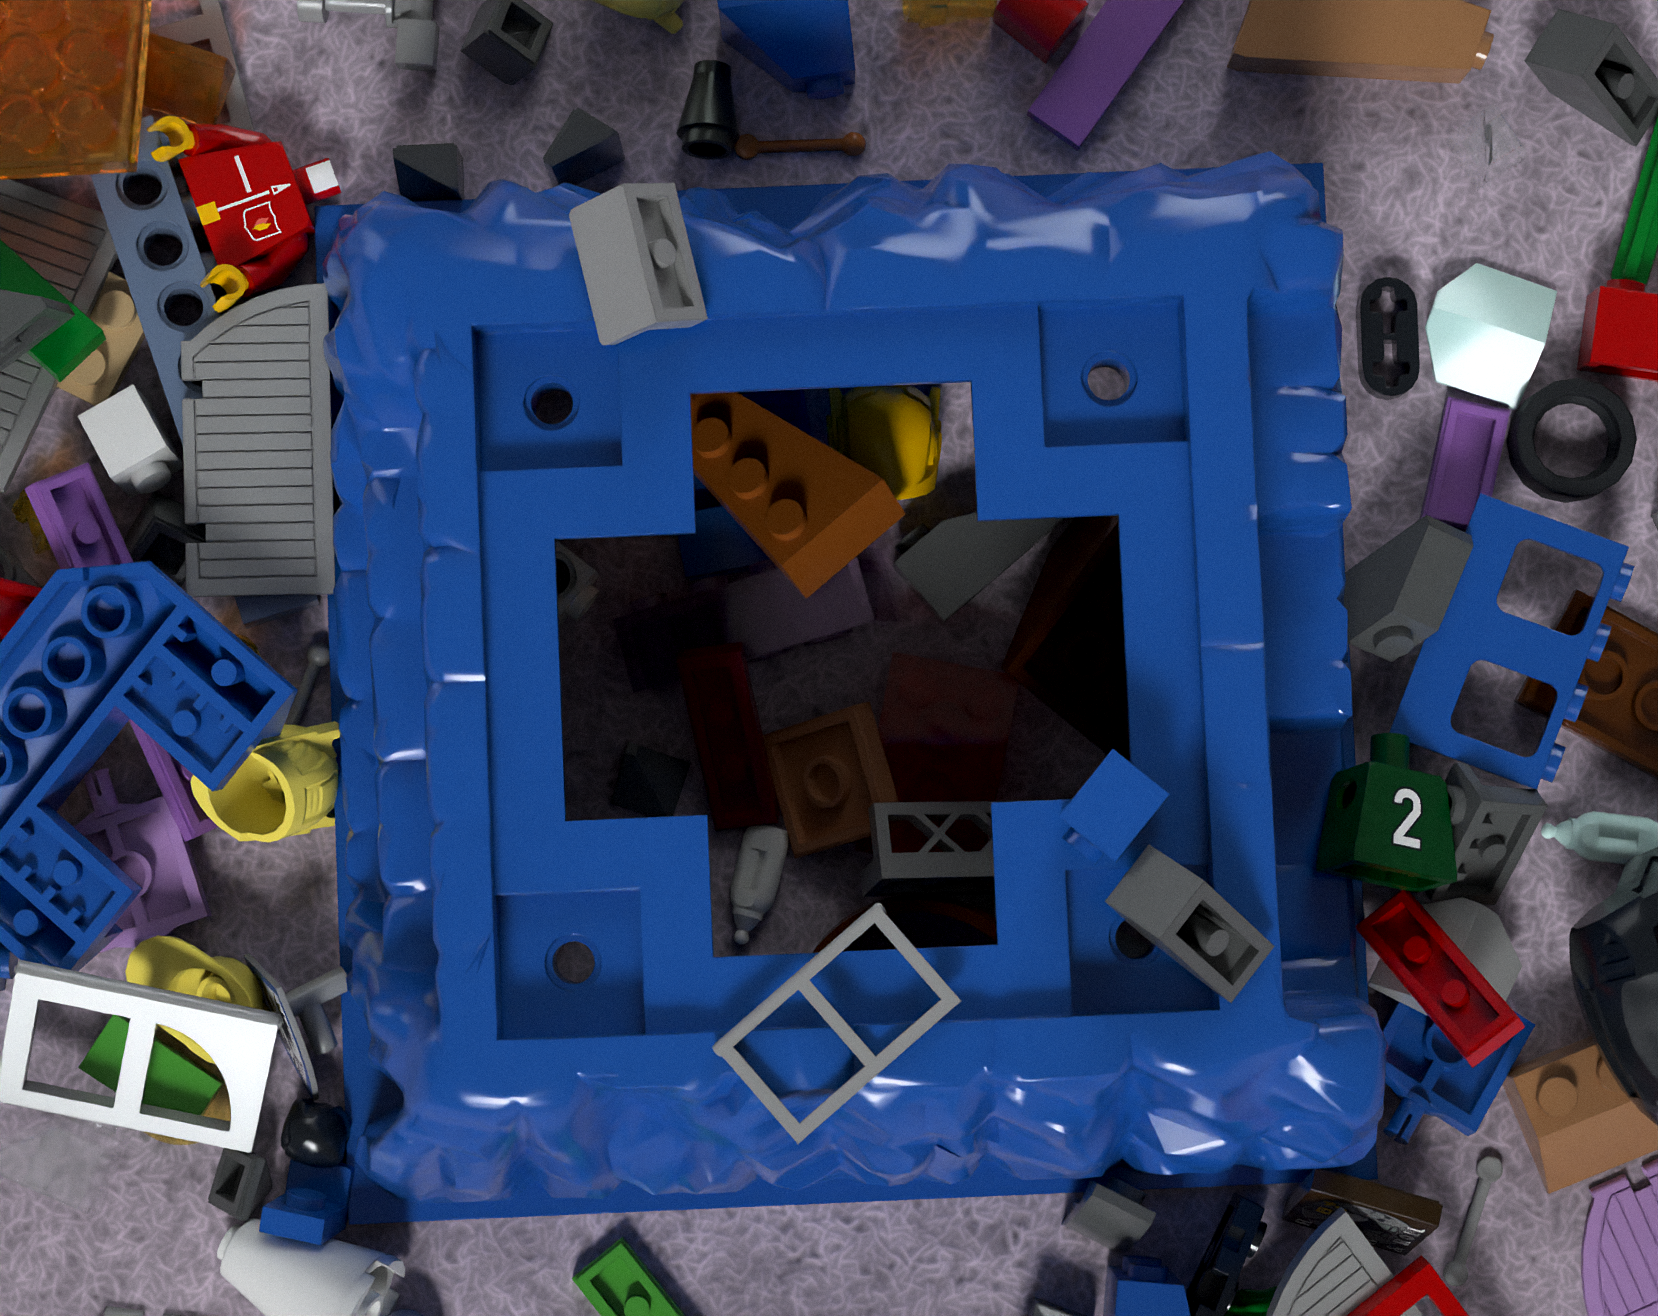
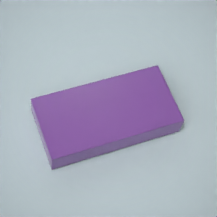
M1453 397L1445 399L1420 519L1428 515L1456 529L1466 531L1480 493L1492 497L1511 410Z

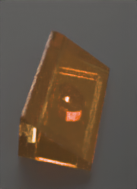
M110 19L104 33L94 88L97 91L197 124H216L236 71L229 59L224 56Z

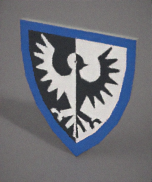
M248 953L244 955L247 966L258 979L263 992V1003H265L269 1011L281 1013L282 1026L278 1029L279 1037L313 1101L319 1099L318 1085L295 1016L299 1015L315 1054H323L334 1049L338 1042L322 1003L348 991L346 983L347 974L340 966L284 993L282 986Z

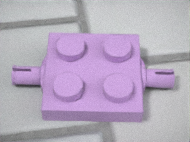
M109 768L86 774L83 780L85 781L94 812L87 815L73 827L143 888L116 922L123 932L98 954L118 947L136 948L140 942L157 935L169 936L180 926L212 916L188 841H183L180 830L171 815L164 797L161 796L140 804H119L109 775Z

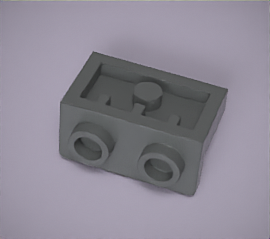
M1455 762L1445 782L1449 799L1457 866V882L1429 889L1425 892L1430 901H1443L1464 897L1480 904L1496 905L1548 805L1535 789L1482 785L1468 764Z

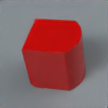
M1000 0L994 11L993 22L1047 64L1085 17L1089 3L1085 0Z

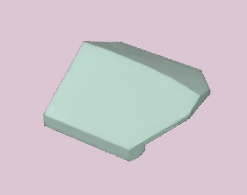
M1476 263L1442 287L1436 293L1425 325L1434 381L1516 410L1545 346L1557 291Z

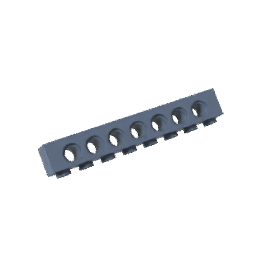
M150 115L78 137L183 445L182 400L185 398L203 399L201 386H197L191 381H182L181 341H191L206 326L226 312L219 313L212 307L216 303L212 290L222 286L214 283L208 284L203 288L200 286V282L217 266L212 250L199 253L192 230L203 227L190 190L179 193L171 171L181 168L178 159H181L180 155L178 154L164 162L156 161L151 155V152L159 147L170 146V141L163 132L147 131V127L155 122L153 116ZM150 178L161 184L162 190L157 200L148 205H137L127 198L129 187L138 179ZM160 238L175 239L183 246L178 260L170 265H156L147 258L149 247ZM191 297L203 305L202 315L194 324L179 326L168 319V310L171 304L179 298ZM317 595L235 597L246 629L319 605Z

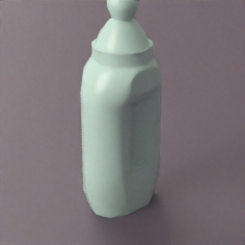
M1592 811L1584 813L1578 818L1569 817L1556 826L1546 823L1541 828V834L1545 839L1555 837L1566 849L1574 850L1579 856L1590 861L1626 865L1627 860L1658 847V822L1648 817Z

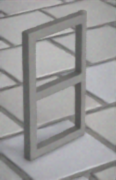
M876 902L712 1046L715 1054L720 1057L722 1056L797 1144L961 1002L958 996L885 914L886 909L879 902ZM874 923L940 998L936 1004L876 1056L810 981L813 976ZM797 990L804 995L864 1065L863 1068L800 1123L734 1047Z

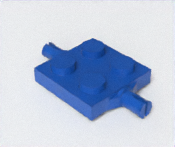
M1395 1000L1380 1028L1388 1042L1385 1084L1393 1090L1396 1096L1401 1099V1102L1383 1132L1389 1138L1396 1135L1394 1141L1408 1145L1409 1139L1423 1114L1440 1118L1466 1136L1476 1133L1536 1024L1515 1012L1525 1028L1472 1068L1429 1016Z

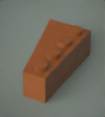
M738 392L690 394L694 475L806 599L906 515L882 477Z

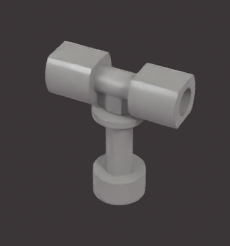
M297 0V14L300 22L326 23L329 11L385 15L387 28L397 29L395 64L402 70L437 71L440 28L437 22L432 21L434 0Z

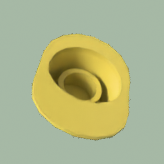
M160 935L140 942L129 955L125 970L127 982L269 1011L265 1003H263V992L257 977L247 965L235 958L224 956L210 957L196 946L180 938ZM158 1024L163 1030L185 1044L193 1053L209 1063L216 1064L210 1055L190 1037L170 1027Z

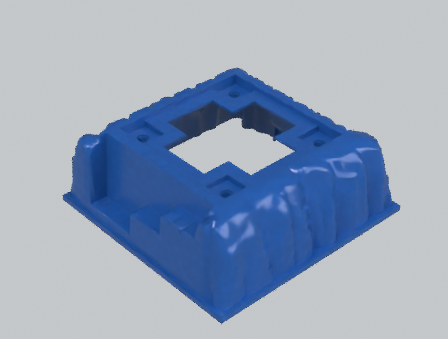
M1268 151L1238 159L1221 167L1172 169L1159 163L1136 171L1023 176L1004 174L996 167L948 164L934 179L899 181L889 173L859 175L850 183L721 189L696 187L687 190H676L708 319L689 328L647 330L616 345H602L599 341L569 218L571 209L601 195L598 192L564 182L556 187L535 193L515 182L500 179L489 182L476 199L412 202L404 196L383 191L365 204L314 206L317 284L325 283L328 292L329 333L323 339L325 360L330 368V464L333 476L335 587L333 589L334 594H327L331 718L332 722L336 721L339 723L340 737L333 740L332 746L337 754L336 761L338 764V790L334 807L340 966L347 974L346 983L348 990L341 994L345 1112L349 1116L350 1136L346 1144L347 1164L352 1165L355 1169L348 1203L349 1225L1085 1192L1090 1181L1106 1187L1111 1176L1139 1190L1301 1183L1314 1169L1320 1168L1330 1169L1364 1180L1378 1179L1376 1136L1378 1121L1382 1118L1384 1111L1383 1102L1388 1042L1380 1028L1376 1010L1369 1006L1366 944L1356 929V925L1364 920L1362 881L1316 872V860L1331 780L1336 772L1356 766L1350 648L1348 643V610L1344 605L1346 577L1343 522L1350 513L1352 504L1348 467L1342 455L1348 430L1346 396L1342 393L1340 382L1342 325L1336 306L1341 289L1344 249L1342 229L1326 223L1323 163L1290 164L1273 152ZM1101 367L1114 369L1121 375L1124 381V394L1114 400H1104L1097 397L1089 387V373ZM971 382L977 522L1118 516L1130 762L1170 793V797L1117 863L1104 854L1096 865L1062 838L1071 826L1058 816L1072 799L991 802L997 945L916 948L958 996L961 1002L797 1144L722 1056L720 1057L715 1054L712 1046L819 952L714 957L708 815L566 821L556 540L696 534L690 394ZM552 391L565 392L573 399L570 415L564 421L557 424L544 423L536 416V407L542 396ZM1148 845L1156 848L1203 879L1275 946L1232 1003L1217 994L1152 942L1149 949L1143 955L1135 958L1125 956L1118 949L1115 939L1116 931L1125 919L1105 901ZM572 941L585 944L592 951L595 960L592 974L582 982H573L566 979L560 973L557 966L559 951L565 944ZM897 949L842 951L810 979L875 1056L940 1000L937 994ZM799 990L734 1046L799 1123L864 1067L862 1062Z

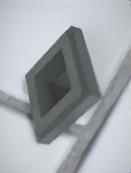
M223 1148L208 1197V1203L238 1220L248 1221L272 1189L273 1184L266 1159L254 1152L247 1153Z

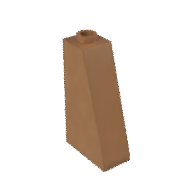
M1250 0L1227 68L1240 72L1460 84L1471 68L1481 70L1486 61L1494 38L1493 33L1485 31L1492 10L1463 0Z

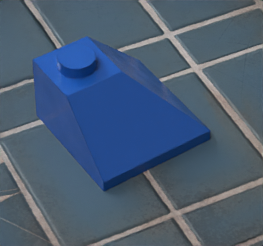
M717 0L722 40L793 93L806 91L807 98L827 99L843 94L845 92L844 85L855 84L856 69L848 0Z

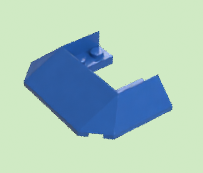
M151 561L56 570L0 642V942L21 960L79 971L123 932L116 922L143 889L57 813L58 809L130 719L214 792L224 788L262 739L281 734L298 691Z

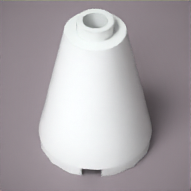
M256 1218L249 1219L242 1226L239 1224L233 1225L224 1235L219 1245L217 1258L222 1260L220 1266L221 1275L265 1316H387L393 1312L400 1293L390 1288L393 1274L396 1273L403 1278L405 1276L403 1261L391 1254L332 1238L322 1245L259 1232L260 1219Z

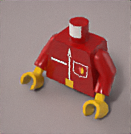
M170 115L162 117L148 126V132L161 131L166 134L170 141V146H162L151 152L152 157L156 161H168L181 152L187 155V157L178 159L217 262V266L200 282V286L203 288L208 284H218L224 288L227 294L212 306L214 310L219 313L225 312L240 297H249L283 284L308 252V238L315 235V228L306 205L342 193L329 158L293 170L282 142H272L266 134L224 124H185L180 118Z

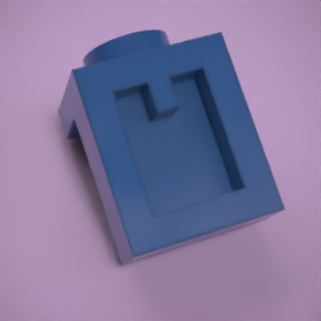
M291 1159L285 1193L263 1206L259 1232L322 1245L346 1229L348 1203L355 1174L354 1167L340 1163L332 1168H315Z

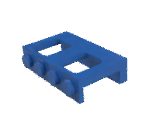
M1480 493L1465 532L1472 536L1473 549L1439 630L1423 642L1389 733L1406 735L1410 738V745L1413 744L1458 762L1466 763L1469 766L1520 784L1521 787L1537 790L1541 779L1552 783L1566 748L1555 743L1563 719L1576 722L1589 686L1578 683L1586 659L1595 662L1599 661L1612 627L1601 623L1609 599L1622 601L1635 566L1624 562L1629 546ZM1521 541H1535L1593 562L1601 568L1602 575L1579 634L1567 635L1506 613L1498 607L1497 596L1515 548ZM1476 661L1490 662L1547 683L1555 689L1556 696L1532 756H1519L1460 734L1452 728L1451 716L1469 669Z

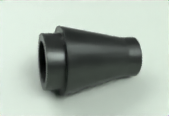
M703 60L694 65L692 83L676 132L677 136L682 140V151L689 156L707 160L726 158L732 154V146L739 140L731 85L732 68L725 62Z

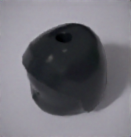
M311 1098L296 1099L287 1114L282 1129L281 1147L285 1150V1155L295 1162L315 1168H332L339 1165L343 1161L345 1147L350 1136L348 1114L340 1105L334 1107L327 1103H317Z

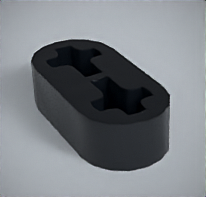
M1391 277L1376 279L1363 290L1357 300L1358 374L1360 382L1367 393L1377 399L1391 400L1399 398L1409 391L1418 379L1420 360L1417 302L1415 293L1408 284L1400 279ZM1382 291L1390 292L1391 301L1402 303L1403 311L1397 312L1392 317L1391 333L1383 334L1382 314L1371 312L1370 304L1378 301ZM1384 344H1392V360L1394 364L1404 365L1406 371L1405 374L1395 379L1394 387L1386 386L1384 376L1374 375L1372 370L1373 366L1379 365L1384 359Z

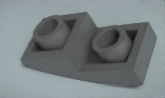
M1111 1176L1106 1187L1090 1181L1080 1203L1072 1202L1061 1225L1122 1254L1131 1249L1145 1234L1157 1213L1142 1206L1146 1196L1145 1192Z

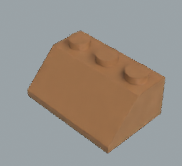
M1591 1036L1511 1068L1503 1082L1507 1097L1548 1194L1658 1150V1126L1641 1113L1621 1090L1605 1065Z

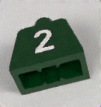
M1399 733L1374 734L1370 738V762L1336 772L1331 780L1316 860V872L1416 893L1457 882V866L1447 784L1441 776L1409 769L1410 738Z

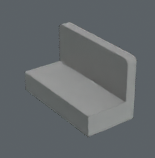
M675 183L621 184L570 210L569 218L599 341L602 345H616L647 330L689 328L708 319Z

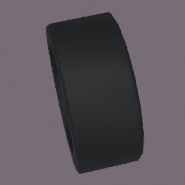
M1571 378L1554 381L1524 400L1511 419L1506 443L1510 465L1523 485L1542 498L1569 503L1590 499L1619 482L1632 463L1637 437L1633 416L1619 395L1599 382ZM1570 403L1585 406L1597 414L1606 427L1608 437L1606 456L1598 468L1586 476L1575 478L1556 475L1546 468L1536 454L1534 443L1536 427L1543 415L1555 406Z

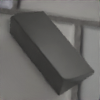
M580 108L573 109L543 156V162L553 187L564 182L576 186L625 160L619 133Z

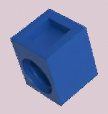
M1112 749L1058 816L1071 826L1062 838L1095 865L1104 854L1117 863L1167 801L1170 793Z

